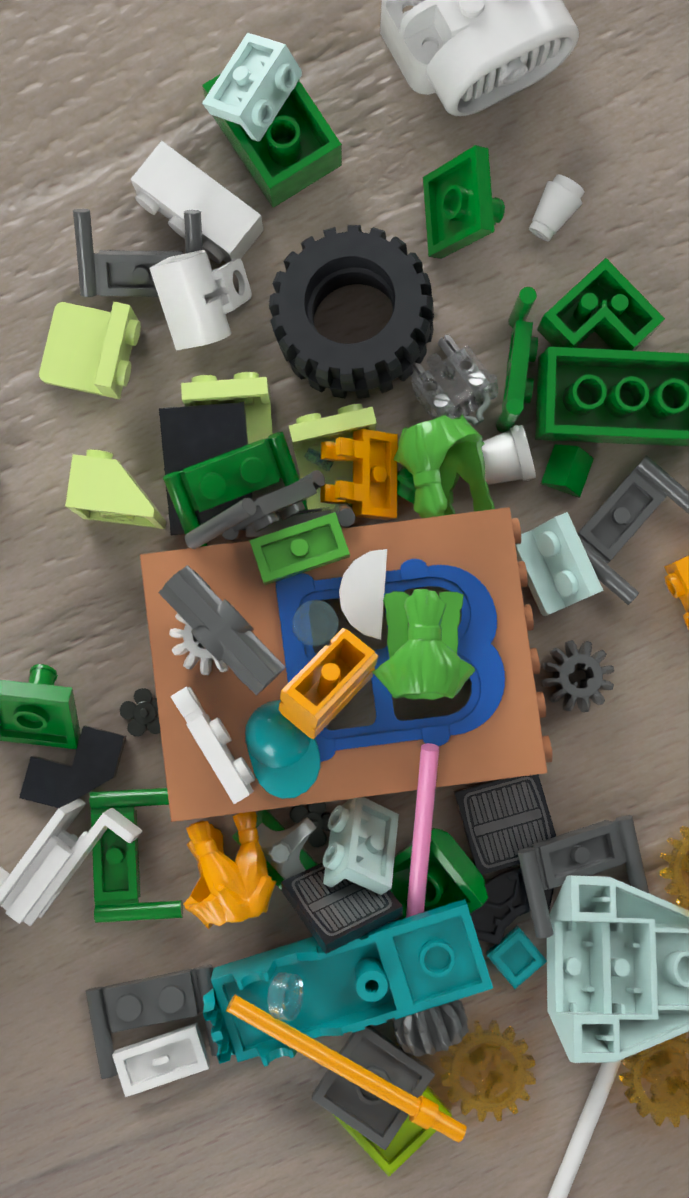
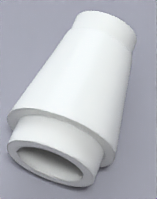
M557 174L553 181L547 182L529 230L542 240L550 241L552 236L557 233L582 205L583 188L570 178Z

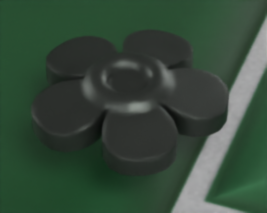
M141 688L136 690L134 700L138 705L131 701H125L120 707V715L123 718H135L129 722L127 726L128 732L136 737L142 736L145 733L147 724L150 733H161L159 716H156L159 715L157 698L152 701V693L149 689Z
M325 802L308 804L307 809L303 805L293 806L289 813L291 820L295 823H299L307 817L314 823L316 829L308 838L309 843L313 847H321L326 843L327 836L322 829L330 831L328 821L331 813H324L326 810Z

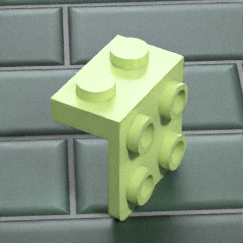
M113 301L112 310L108 312L66 302L58 303L54 308L41 362L40 379L46 384L120 399L122 388L127 386L130 379L131 362L129 358L132 346H136L138 343L141 323L132 307L128 304Z
M242 372L235 374L234 379L217 380L216 376L200 375L191 378L192 382L181 383L182 401L185 406L245 402L248 444L265 439L273 434L270 388L267 377H259V374L255 372Z
M351 404L339 408L337 415L321 418L320 413L308 414L297 418V424L289 425L300 478L318 470L323 474L325 484L335 485V481L339 480L353 482V461H332L330 463L321 460V457H319V455L321 456V442L329 441L336 443V438L339 437L353 439V432L361 429L376 431L377 422L373 406L363 408L362 404ZM321 487L316 490L317 493L306 499L308 509L323 507L333 509L337 504L320 502Z

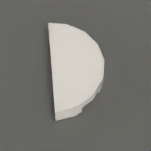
M387 549L369 551L355 559L343 574L339 589L341 609L350 625L363 635L380 640Z

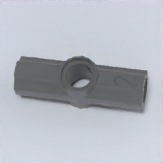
M188 565L174 574L158 592L193 629L191 633L218 661L223 660L255 695H258L286 668L252 632L254 628L226 599L222 601L200 575Z

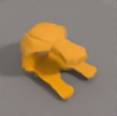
M255 811L237 813L233 816L241 843L235 862L224 855L221 831L214 828L208 821L202 820L186 828L190 838L187 846L198 862L197 866L200 877L183 905L186 910L195 915L208 929L213 924L221 926L227 922H242L248 918L259 917L263 912L266 913L268 911L269 901L276 881H272V877L268 875L266 859L259 844V835L256 828L257 815Z

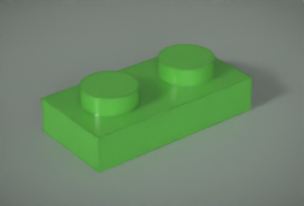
M336 512L249 540L264 585L350 557Z

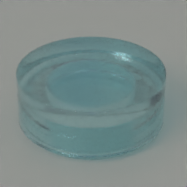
M320 600L305 602L296 610L292 618V630L295 637L307 646L317 647L326 644L335 636L338 629V617L335 610L329 604Z
M280 972L273 978L268 991V1009L273 1018L293 1021L298 1016L304 994L303 982L298 974Z

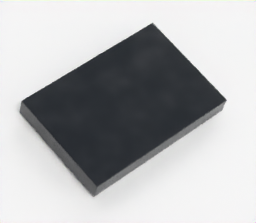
M245 402L159 408L165 475L179 472L190 466L248 445ZM166 487L170 535H185ZM252 492L205 511H195L199 524L202 525L244 498L253 500Z

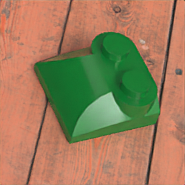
M432 828L424 912L465 899L469 912L472 913L483 906L488 899L484 878L448 832ZM412 843L395 854L392 888L390 891L403 906L400 919L406 918Z

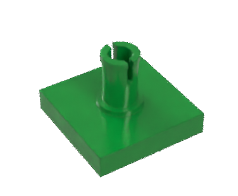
M474 145L423 177L428 257L442 259L495 232L494 225L496 223L499 224L503 219L505 205L502 199L492 198L488 148Z
M44 664L33 665L30 669L28 682L0 679V741L77 749L81 733L73 688L54 686L58 676L54 668Z

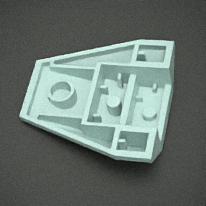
M566 876L549 914L554 934L547 938V1011L569 1061L573 1063L617 1062L689 1032V910L611 877Z

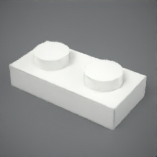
M197 1022L117 1049L112 1054L125 1097L202 1072L210 1067L209 1057Z

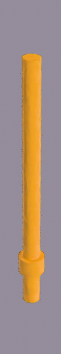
M236 994L230 1000L226 1009L230 1014L409 1115L411 1122L423 1129L428 1130L431 1127L458 1143L463 1140L467 1130L466 1125L439 1111V1105L422 1095L416 1098Z

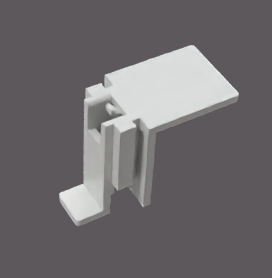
M79 798L58 808L13 871L9 874L0 867V906L7 910L5 913L20 924L24 921L27 925L32 926L38 917H43L107 828L128 843L136 840L142 833V830L114 808H110L102 813L88 832L84 831L78 838L74 834H69L66 830L86 803Z

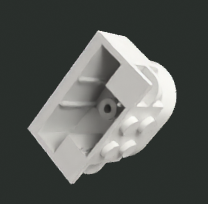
M382 0L380 34L408 85L419 94L430 95L436 93L445 110L454 116H467L480 112L543 79L565 61L574 50L579 38L578 28L562 0ZM414 6L412 9L404 13L402 12L404 7Z

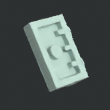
M247 33L202 104L211 115L240 124L251 139L260 141L291 91L295 88L302 76V70L286 44Z
M568 512L558 515L538 527L521 534V544H515L517 560L525 562L528 586L543 616L552 614L604 591Z
M364 797L349 799L342 806H337L331 813L328 821L330 837L328 848L323 857V866L325 867L323 884L332 888L343 879H347L380 895L392 888L399 814Z

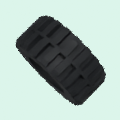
M348 225L347 232L337 233L335 227L323 230V238L315 241L313 236L301 242L302 252L297 254L292 251L283 261L286 273L282 271L276 273L272 283L276 293L270 295L269 309L273 317L270 320L273 332L286 361H289L293 372L301 380L307 378L310 386L322 393L326 388H329L333 397L344 399L347 396V391H356L357 399L369 398V390L377 387L380 388L383 394L393 389L392 381L397 377L404 382L413 374V363L421 364L427 354L426 344L431 342L434 330V308L429 276L423 272L422 261L417 254L413 252L407 254L406 243L398 237H393L390 242L387 241L384 230L373 227L370 233H364L361 230V225ZM353 284L371 286L383 292L391 300L393 313L389 322L377 335L366 341L353 344L334 342L319 334L315 328L314 316L318 306L327 295L343 286Z

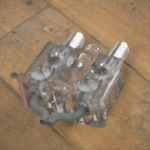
M445 335V339L440 338L438 345L448 358L442 360L438 353L430 355L426 360L430 367L427 371L420 364L413 363L411 382L414 395L432 420L443 415L451 419L463 415L467 422L477 426L484 421L482 415L489 407L490 401L498 395L497 376L489 374L468 345L460 350L449 335ZM478 409L476 412V418L473 416H467L471 412Z

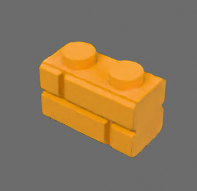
M342 628L330 640L329 646L325 645L281 690L280 713L309 738L314 740L373 677L371 671L375 669L379 656L349 630Z

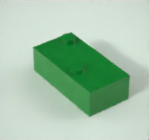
M548 347L538 356L535 440L689 447V353Z

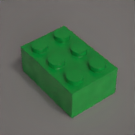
M221 74L202 85L205 98ZM298 80L295 88L291 91L260 141L251 139L240 124L212 115L272 208L342 166V144L300 80Z

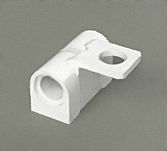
M199 250L168 257L149 268L176 351L211 344L230 336L231 330L226 314L234 311L252 297L244 265L240 258L233 259L222 267L212 270L206 250ZM233 272L239 281V294L233 285Z

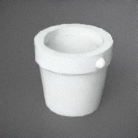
M515 425L510 428V431L483 441L485 445L481 448L485 461V481L488 485L516 480L530 481V479L536 478L531 451L522 425Z

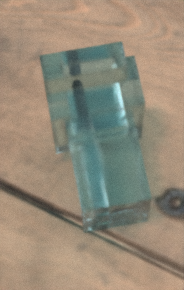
M308 448L304 456L308 461L325 471H330L334 461L321 460V452Z

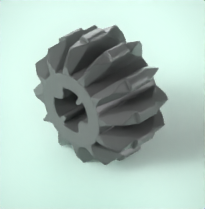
M573 640L565 642L566 655L558 648H553L550 651L552 658L557 664L551 662L542 663L541 668L544 671L553 673V678L541 680V686L551 687L555 685L556 690L549 695L548 699L553 703L565 696L563 701L564 711H572L577 701L580 711L588 712L590 711L589 698L597 705H602L605 702L603 695L598 691L599 688L602 690H613L614 684L603 680V674L613 673L614 667L612 665L603 667L599 665L607 655L604 650H600L590 656L592 643L589 641L582 643L579 652ZM575 664L578 665L577 671L584 670L586 673V679L580 680V688H576L577 682L570 683L568 674L575 672Z
M460 1000L396 1020L393 1018L394 1032L403 1052L413 1054L416 1057L429 1053L433 1056L438 1051H447L449 1046L459 1044L462 1041V1037L469 1031L467 1015Z

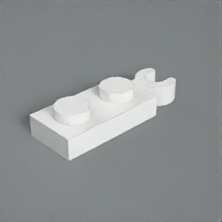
M185 687L173 694L171 698L185 718L187 727L233 804L253 793L254 790L250 783L255 781V777L242 757L235 760L226 744L232 741L221 720L218 717L214 720L210 719L191 687Z

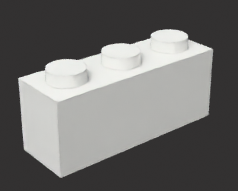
M163 141L158 144L131 178L137 194L135 197L136 201L149 213L155 215L158 211L168 218V225L184 239V211H201L203 250H206L208 257L218 264L222 260L228 263L233 259H241L263 232L262 218L258 212Z

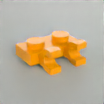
M361 429L353 432V439L339 437L336 438V443L329 441L321 442V460L353 461V482L339 480L335 481V485L324 484L321 487L320 502L352 503L355 517L380 520L396 519L397 461L393 459L398 450V434Z

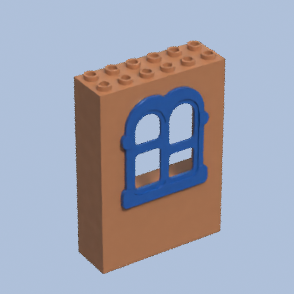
M510 507L343 528L342 532L350 553L349 558L268 585L263 583L250 541L203 546L197 549L187 548L140 554L171 822L417 790L421 745L427 743L435 744L439 747L436 788L547 773L546 763L552 762V747L549 736H542L540 718H546V705L543 692H536L534 674L540 673V662L537 649L530 648L528 631L534 629V620L530 604L524 605L522 587H527L528 585L525 562L517 560L515 544H521V528L519 519L511 518ZM387 549L384 596L393 591L404 592L408 589L422 587H442L450 592L464 594L461 622L458 626L457 655L462 660L471 664L475 668V672L469 677L472 684L471 695L467 704L462 709L445 716L400 721L394 714L392 694L373 674L371 680L376 710L375 722L368 726L338 730L324 728L316 736L321 768L316 782L307 792L295 798L281 799L269 794L259 784L254 774L245 742V728L248 719L259 706L269 701L280 700L281 690L317 655L313 649L309 606L315 601L340 598L339 589L343 574L355 559L369 551ZM188 565L192 570H195L222 601L226 599L254 628L252 632L286 667L258 695L249 690L229 666L228 671L220 672L215 661L212 660L210 674L202 675L200 672L201 658L192 669H186L183 664L190 651L178 656L173 654L172 648L183 643L184 640L183 638L171 637L169 635L170 629L184 630L186 624L177 620L175 617L177 612L158 592L174 574ZM388 646L374 650L379 656L375 669H378L381 664L390 659ZM185 687H191L203 710L209 715L211 720L217 717L221 720L232 741L226 744L235 760L239 757L245 760L255 777V781L250 783L254 792L236 804H233L187 727L185 718L171 698L173 694Z

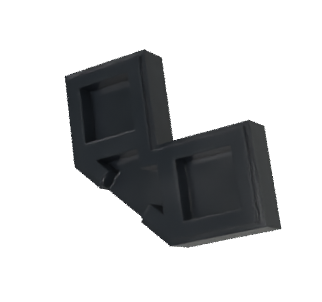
M83 725L73 765L31 756L19 798L55 808H60L79 799L116 777L127 736Z

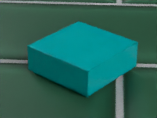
M518 925L501 939L499 945L495 944L485 953L514 989L547 962L546 958Z

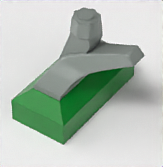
M261 810L256 813L259 844L266 859L268 875L272 877V881H276V885L282 891V881L318 865L303 848V845L316 829V826L307 817L296 825L285 829L269 810ZM237 831L232 835V838L241 846Z

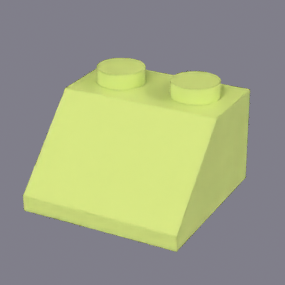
M90 449L87 450L86 456L72 455L65 507L82 519L165 529L166 520L120 462L112 459V453Z

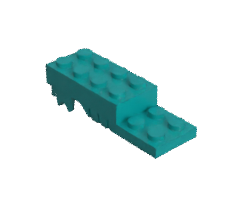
M464 899L385 924L327 954L324 953L312 936L215 967L211 976L213 988L203 995V1016L205 1021L210 1020L212 1024L211 1037L213 1042H216L218 1045L217 1059L219 1064L230 1061L231 1055L236 1056L237 1062L259 1056L265 1067L279 1057L288 1056L293 1058L297 1051L227 1012V1006L235 994L314 1039L320 1036H344V1033L351 1031L355 1033L364 1030L366 1026H377L386 1023L388 1019L395 1018L396 1020L493 989V985L468 905Z

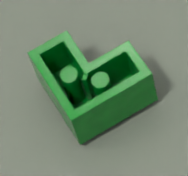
M605 258L543 315L537 331L553 347L577 348L593 332H596L612 350L635 351L656 331L665 318Z

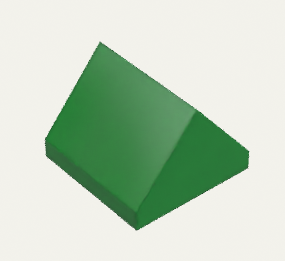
M555 444L540 484L580 498L594 458L579 446Z

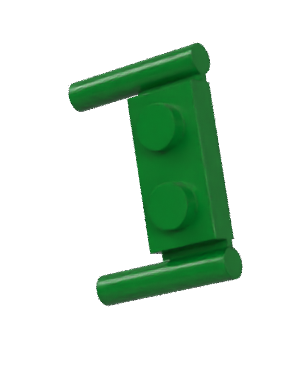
M532 287L521 289L508 319V323L513 329L510 337L502 412L496 422V428L501 433L510 431V428L514 426L523 411L524 403H530L532 398L534 378L527 377L528 363L535 362L538 350V337L532 336L533 322H526L537 298V293Z
M277 432L265 439L190 466L179 472L167 474L163 477V480L186 535L200 526L195 511L199 510V512L267 487L279 482L280 478H282L285 487L295 483L300 478L284 433ZM304 500L302 503L308 509L307 500Z
M167 788L90 792L91 827L94 826L102 813L110 808H114L137 826V810H135V807L169 805ZM107 828L92 849L95 923L183 918L182 900L139 903L141 895L138 838L132 843H128Z

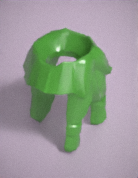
M443 415L408 428L405 427L402 430L398 443L399 447L393 460L399 462L413 474L416 488L414 510L421 518L456 514L452 506L454 503L452 491L460 476L470 485L474 512L495 509L494 502L489 495L488 484L485 481V461L481 448L485 445L482 441L483 436L467 422L463 415L455 419Z
M414 589L410 596L402 591H393L392 593L385 594L383 602L387 612V646L390 659L371 672L382 682L394 698L436 700L445 696L453 699L468 678L475 672V668L471 664L462 660L457 655L458 625L464 594L446 591L440 592L438 596L436 591H429L427 589Z

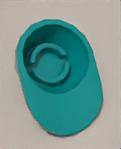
M281 700L269 701L259 706L249 717L245 728V742L253 771L259 784L269 794L281 799L295 798L307 792L317 780L321 762L316 737L314 740L309 738L280 713L279 703Z

